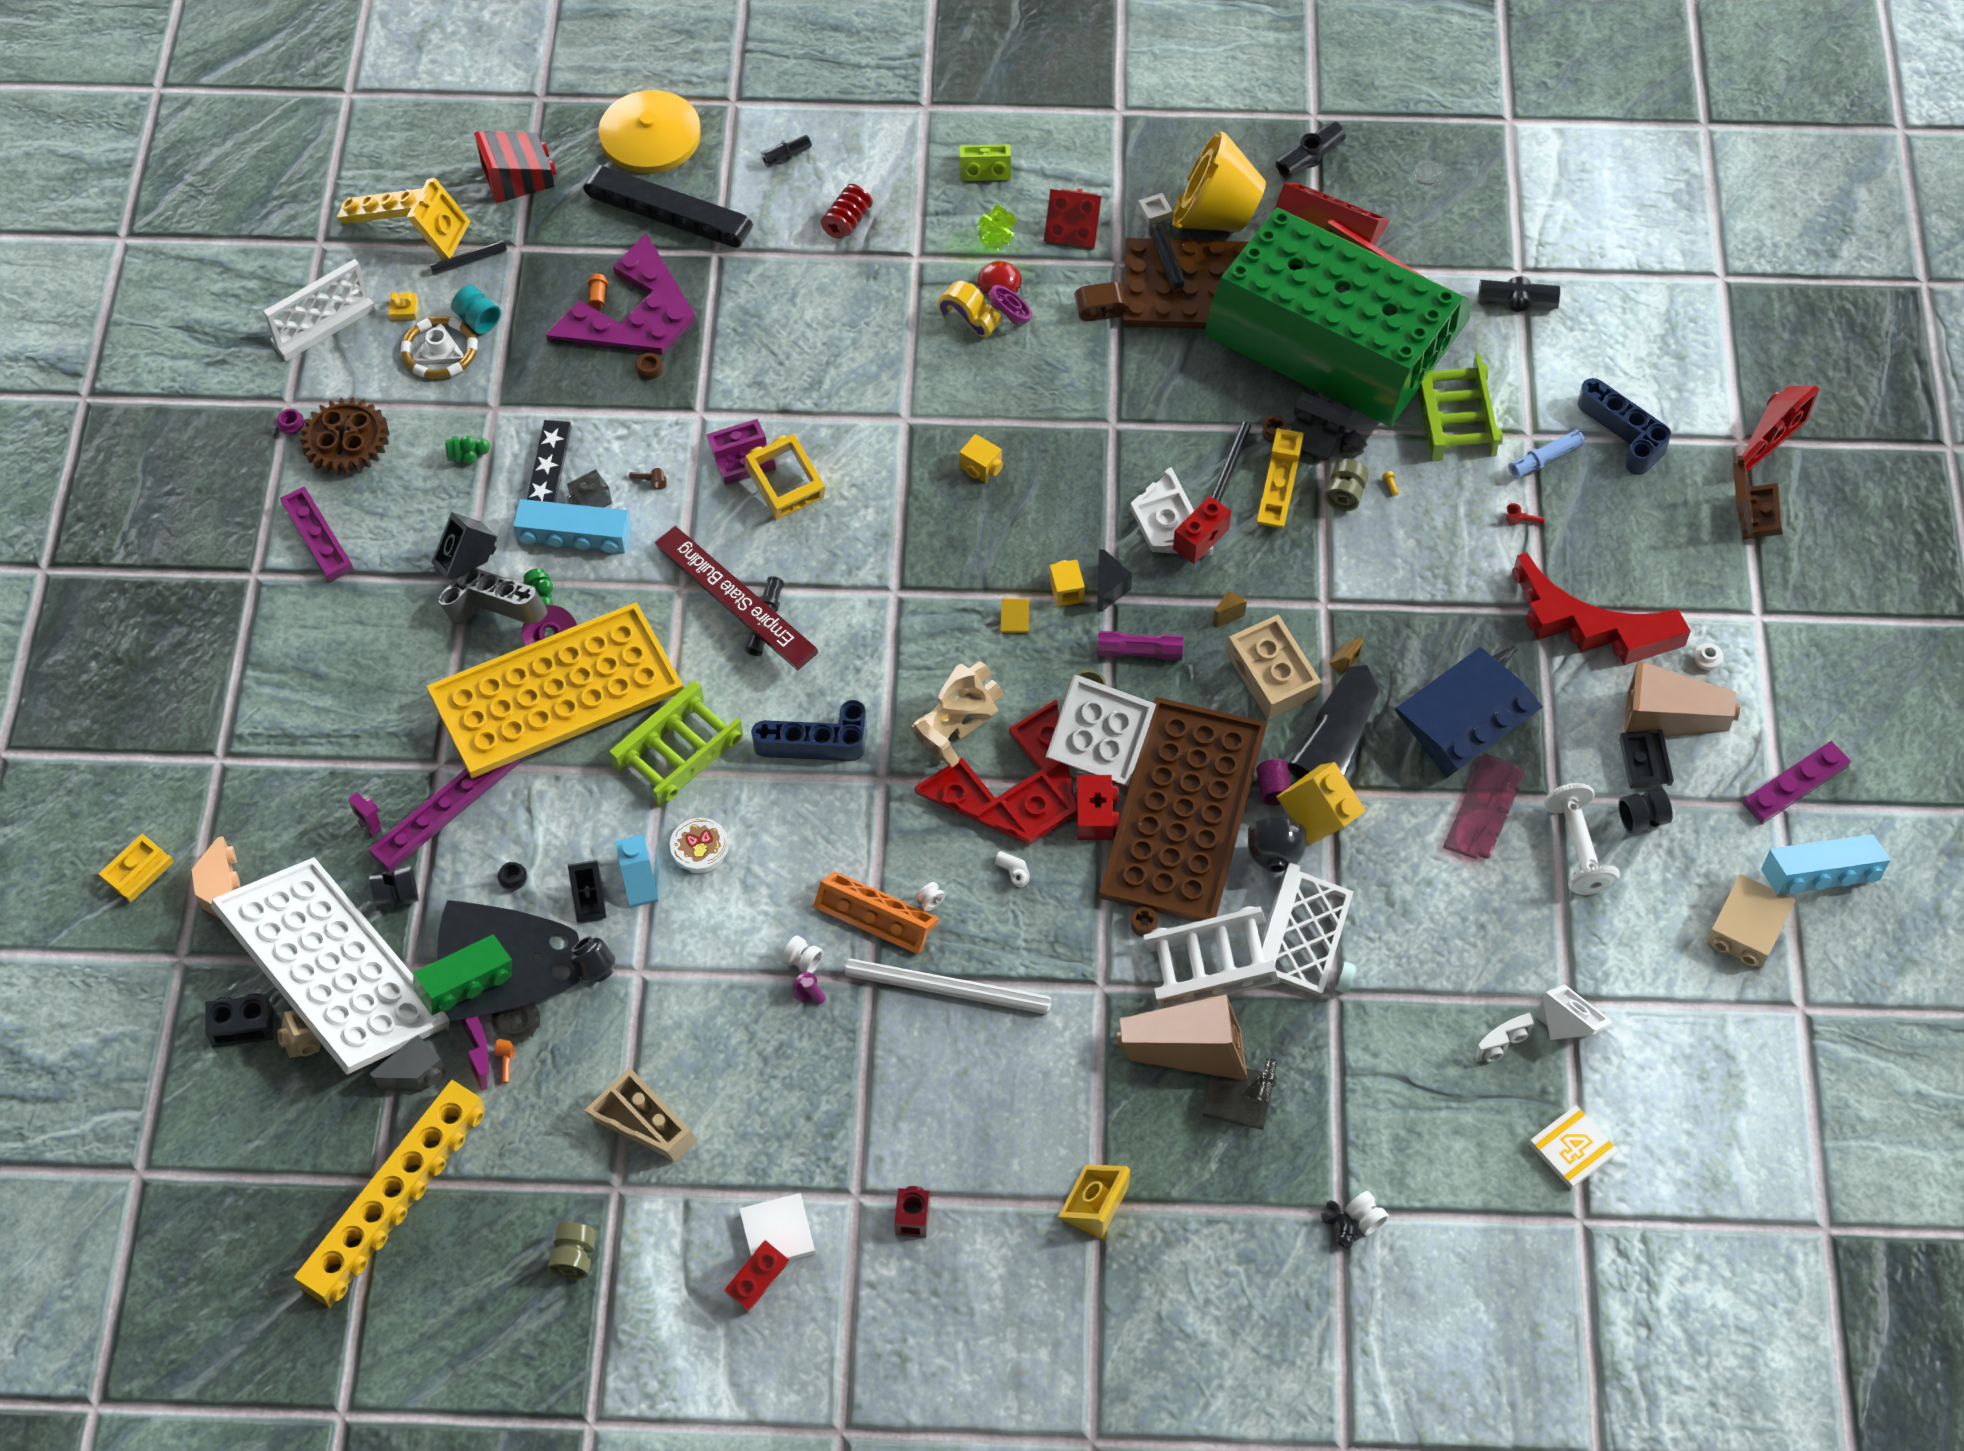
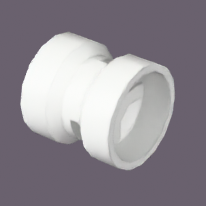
M795 936L787 944L782 955V961L789 966H797L801 973H813L822 960L823 950L817 946H809L806 944L805 939Z
M1369 1191L1358 1195L1345 1208L1347 1215L1359 1222V1229L1365 1236L1378 1230L1389 1218V1215L1383 1208H1377L1375 1198Z

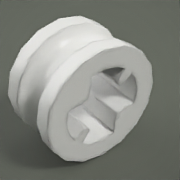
M935 882L924 886L915 897L919 904L923 903L922 908L924 911L935 909L945 898V893L942 890H938L939 886Z

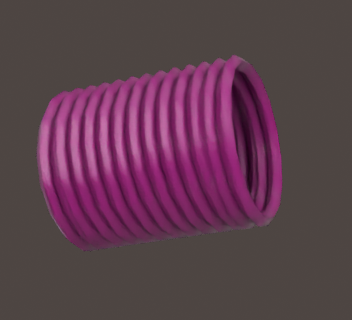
M1268 759L1256 767L1261 801L1269 806L1281 805L1277 796L1291 786L1288 766L1284 760Z

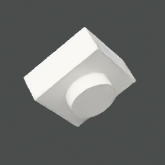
M1163 193L1139 200L1138 208L1148 226L1172 218L1173 211Z

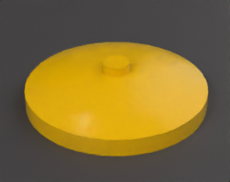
M648 90L624 96L606 110L599 124L600 144L606 157L624 170L641 174L660 173L681 165L695 152L701 137L700 121L695 109L683 98L665 91Z

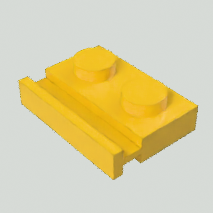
M141 834L99 873V876L106 884L121 896L123 895L131 903L166 871L174 861L171 856L165 854L161 848Z

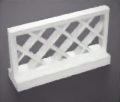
M353 259L264 310V314L272 338H270L272 346L285 361H288L376 309L373 301L368 296L360 265L356 259ZM353 271L348 281L343 280L347 274ZM330 285L326 294L321 293L324 287ZM339 286L344 287L340 296L335 295ZM308 298L303 307L298 306L300 301ZM316 300H322L317 309L312 308ZM285 311L280 320L274 319V316ZM293 313H299L294 322L289 321Z
M1289 863L1282 874L1261 940L1263 957L1266 961L1273 960L1274 965L1277 960L1286 957L1293 971L1286 974L1277 971L1279 981L1321 997L1354 891L1300 872V866ZM1300 882L1311 885L1316 895L1304 899L1299 890ZM1335 894L1343 897L1342 906L1332 909L1325 896ZM1319 899L1326 912L1315 917L1308 903ZM1302 907L1308 920L1296 924L1291 911ZM1330 917L1335 930L1324 934L1318 921ZM1312 925L1318 938L1307 942L1300 929ZM1294 932L1301 945L1288 949L1283 937ZM1322 942L1327 951V956L1317 960L1310 947ZM1304 950L1311 963L1299 968L1292 954ZM1314 968L1320 978L1318 986L1307 982L1302 972Z

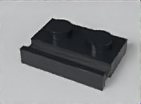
M1658 730L1657 733H1650V731L1621 733L1619 741L1630 789L1659 787L1660 784L1672 786L1674 778L1663 730Z

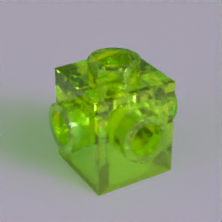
M996 204L989 214L985 212L977 223L980 241L988 248L994 247L997 250H1000L1003 244L1008 246L1016 234L1013 230L1017 225L1018 217Z

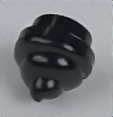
M1355 429L1350 433L1345 432L1341 438L1340 455H1361L1364 453L1363 449L1368 444Z

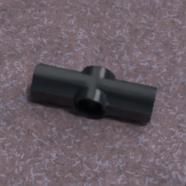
M1336 121L1329 122L1317 132L1303 135L1299 145L1276 160L1275 167L1278 169L1279 174L1284 179H1291L1305 168L1317 166L1321 162L1323 155L1345 140L1346 133L1342 125Z
M1522 276L1513 277L1508 282L1480 280L1478 303L1507 305L1510 310L1515 312H1523L1530 307L1558 309L1561 287L1558 285L1532 284L1528 278Z

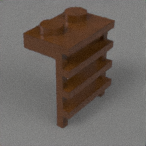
M1743 455L1737 456L1738 462L1733 463L1736 509L1743 540L1783 535L1778 483L1750 487Z

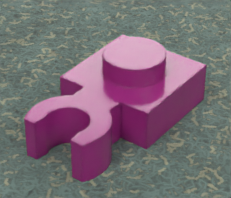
M358 792L350 796L348 801L353 813L359 818L358 823L360 827H365L371 837L375 836L381 831V823L377 815L379 808L369 797L364 799Z

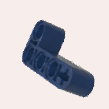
M1589 378L1582 383L1577 402L1579 409L1630 444L1625 463L1629 472L1637 475L1648 472L1665 455L1671 438L1670 428L1603 381Z
M848 700L840 708L839 724L759 721L754 724L751 730L754 751L759 756L772 758L856 761L863 756L865 751L867 731L866 710L860 701ZM850 717H858L857 719H853V720H852V719H848V718H850ZM791 739H799L794 742L789 741ZM827 740L825 743H819L818 741ZM850 741L856 742V743H854V744H846L847 742H850Z

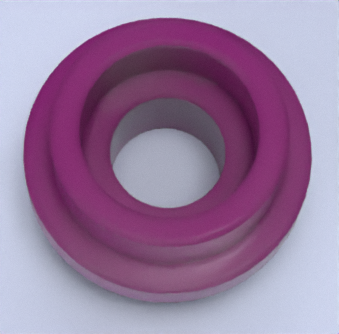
M295 409L283 410L277 419L278 429L288 435L298 433L305 424L303 415Z

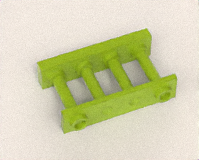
M1475 354L1473 368L1434 371L1433 369L1421 383L1418 396L1432 461L1443 460L1444 450L1448 449L1449 446L1488 443L1491 456H1496L1498 445H1502L1501 428L1497 429L1486 381L1488 380L1487 364L1482 363L1481 354ZM1473 378L1476 389L1448 392H1438V390L1433 388L1435 382ZM1479 400L1481 411L1443 414L1442 411H1438L1437 406H1439V403ZM1483 421L1486 432L1448 436L1447 433H1443L1442 428L1446 424Z
M695 680L609 751L612 765L619 772H622L626 767L632 766L655 786L653 794L655 803L659 807L666 801L673 800L680 789L729 747L736 746L743 736L742 722L738 717L729 725H726L702 704L704 702L702 686ZM690 713H696L714 728L718 734L706 743L688 728L682 720ZM673 730L676 731L697 752L687 761L683 760L661 740L666 733ZM655 749L676 770L666 779H663L639 758L646 750Z

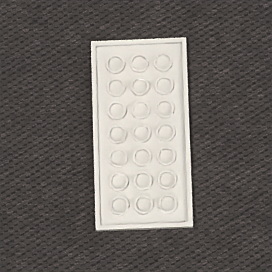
M315 858L212 899L211 908L346 1074L352 1073L400 1050L417 1035L424 1039L448 1028L450 1023L448 1016L442 1011L431 1016L413 990V974Z

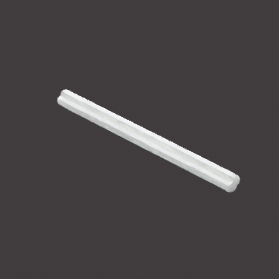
M848 959L845 966L846 976L1042 1014H1048L1051 1007V998L1044 995L855 959Z

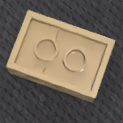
M1279 614L1229 636L1226 654L1267 720L1317 698L1321 680Z

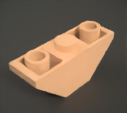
M223 836L218 837L192 868L195 896L201 908L218 918L219 916L211 908L212 899L240 888L237 871L233 872L232 864L236 863L235 851L233 846H227Z

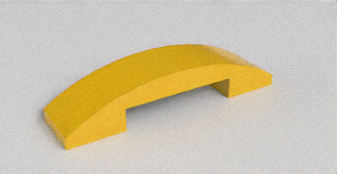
M1277 428L1257 524L1284 529L1304 433Z

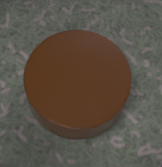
M645 353L639 356L636 360L637 374L646 380L659 377L663 372L660 356L654 353Z

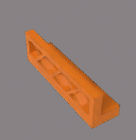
M836 871L820 882L813 908L916 954L923 951L928 933L937 926L939 917Z

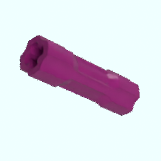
M1099 631L1097 656L1157 657L1162 660L1182 661L1183 635L1161 634L1152 636L1123 634L1118 631Z

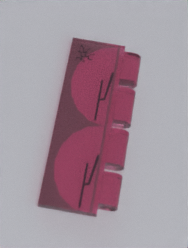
M1483 753L1443 848L1477 859L1478 855L1479 857L1489 859L1496 845V838L1499 837L1507 819L1506 814L1510 812L1517 795L1516 791L1519 790L1526 772L1523 769L1517 768L1516 763Z

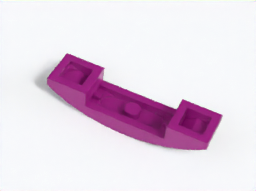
M478 1016L462 1019L460 1022L474 1048L468 1051L469 1066L481 1091L488 1088L490 1072L485 1033Z

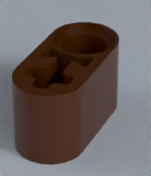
M1118 282L1083 286L1074 293L1078 315L1083 321L1117 318L1123 316L1124 310H1128L1123 285Z

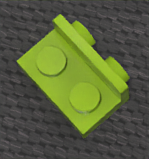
M1010 144L959 145L961 181L1011 179Z

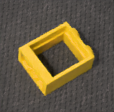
M794 433L787 437L785 435L780 436L772 444L763 448L756 447L746 455L745 468L775 520L781 519L824 498L825 485ZM792 450L810 483L777 497L759 465Z

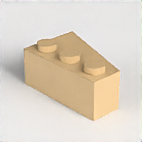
M631 1068L627 1069L584 1110L594 1122L674 1162L698 1141L691 1130Z

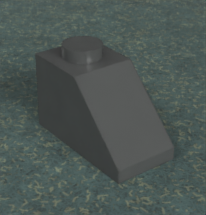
M417 1035L369 1074L378 1090L423 1091L426 1087L436 1084L446 1071L439 1056Z

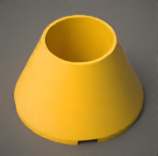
M1219 131L1221 135L1215 133L1209 140L1187 177L1189 183L1185 193H1180L1172 217V225L1177 228L1241 232L1259 205L1266 181L1229 136L1222 131Z

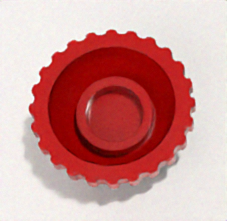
M994 261L985 265L981 272H979L978 286L982 293L988 297L989 291L994 285L1006 287L1015 293L1021 288L1022 275L1017 270V267L1005 261Z

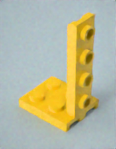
M436 178L428 179L423 189L347 198L337 215V219L344 224L407 216L408 220L442 260L452 257L471 222Z

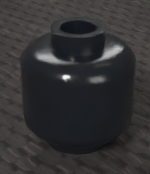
M591 936L580 940L572 948L573 954L570 961L585 981L597 979L598 982H602L613 973L611 968L615 964L616 958L601 938L592 939Z

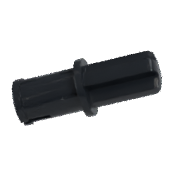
M803 135L789 142L783 140L781 144L761 152L763 162L769 167L785 159L791 160L793 155L809 149L812 146L811 140L808 135Z

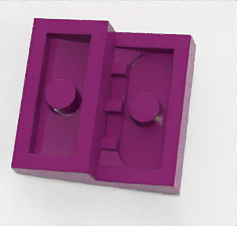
M758 419L706 434L724 485L750 478L745 468L746 455L756 447L763 448L768 446L766 436ZM774 458L759 465L763 473L776 470Z

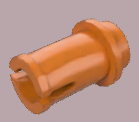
M593 274L587 281L589 287L587 304L594 309H601L605 305V289L608 287V281L602 274Z

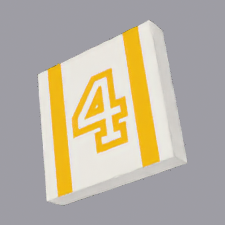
M1577 1105L1533 1137L1529 1142V1145L1571 1190L1615 1157L1619 1151Z

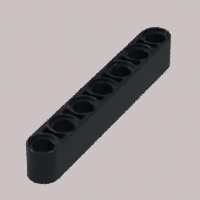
M596 166L583 185L584 192L595 200L730 247L739 248L753 228L750 218L742 213L605 166Z

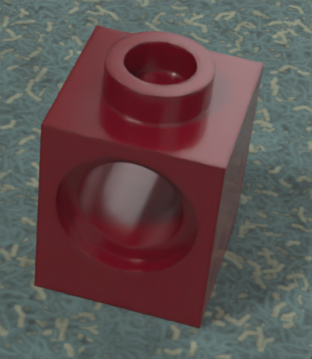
M908 1186L906 1189L898 1188L894 1221L895 1235L927 1238L930 1191L924 1190L919 1186ZM910 1206H917L921 1209L916 1214H909L905 1211Z

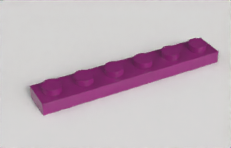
M521 759L472 779L465 768L369 848L371 856L386 870L391 872L520 764Z

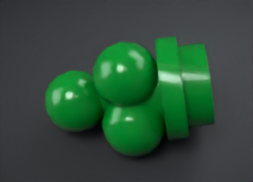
M467 435L463 436L460 440L458 436H452L451 439L445 440L447 460L454 461L455 463H461L462 461L467 465L473 464L477 459V454L485 455L489 452L490 443L484 438L475 441L473 437Z
M540 568L526 572L523 576V584L534 587L544 605H553L551 599L553 583L549 575Z

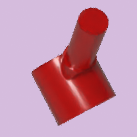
M1510 503L1507 505V512L1509 514H1506V521L1510 525H1517L1521 521L1544 524L1545 518L1521 513V507L1518 504Z

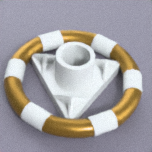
M435 316L416 323L408 330L401 342L400 355L405 366L413 374L427 379H445L463 372L472 363L477 353L478 340L473 329L464 321L450 316ZM444 326L459 330L466 336L467 352L465 355L460 351ZM430 329L426 333V341L412 359L411 346L413 340L419 333ZM455 363L447 368L438 370L428 369L419 365Z

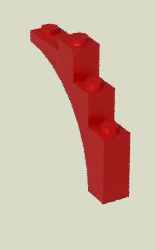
M1528 552L1516 557L1514 568H1512L1513 578L1517 584L1520 583L1524 590V597L1529 605L1528 614L1525 617L1526 624L1530 631H1534L1538 640L1568 631L1570 640L1573 644H1577L1581 653L1611 644L1614 654L1620 657L1624 666L1686 646L1691 630L1679 609L1660 613L1631 614L1592 606L1569 595L1552 583L1538 569Z

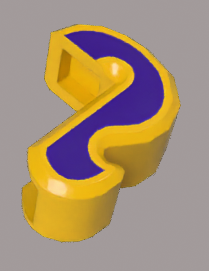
M957 281L952 283L938 298V309L942 315L955 309L973 331L981 337L990 336L1002 322L1000 311L992 306L989 307L979 289L968 282Z

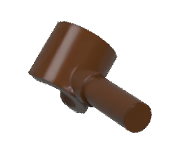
M654 468L651 473H629L630 479L651 481V486L655 489H664L667 485V478L664 476V471L661 468Z

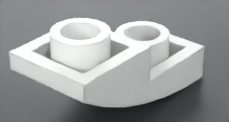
M1530 1013L1513 1018L1491 1031L1478 1044L1475 1054L1476 1062L1499 1060L1506 1054L1510 1041L1515 1044L1526 1040L1530 1036L1534 1025Z

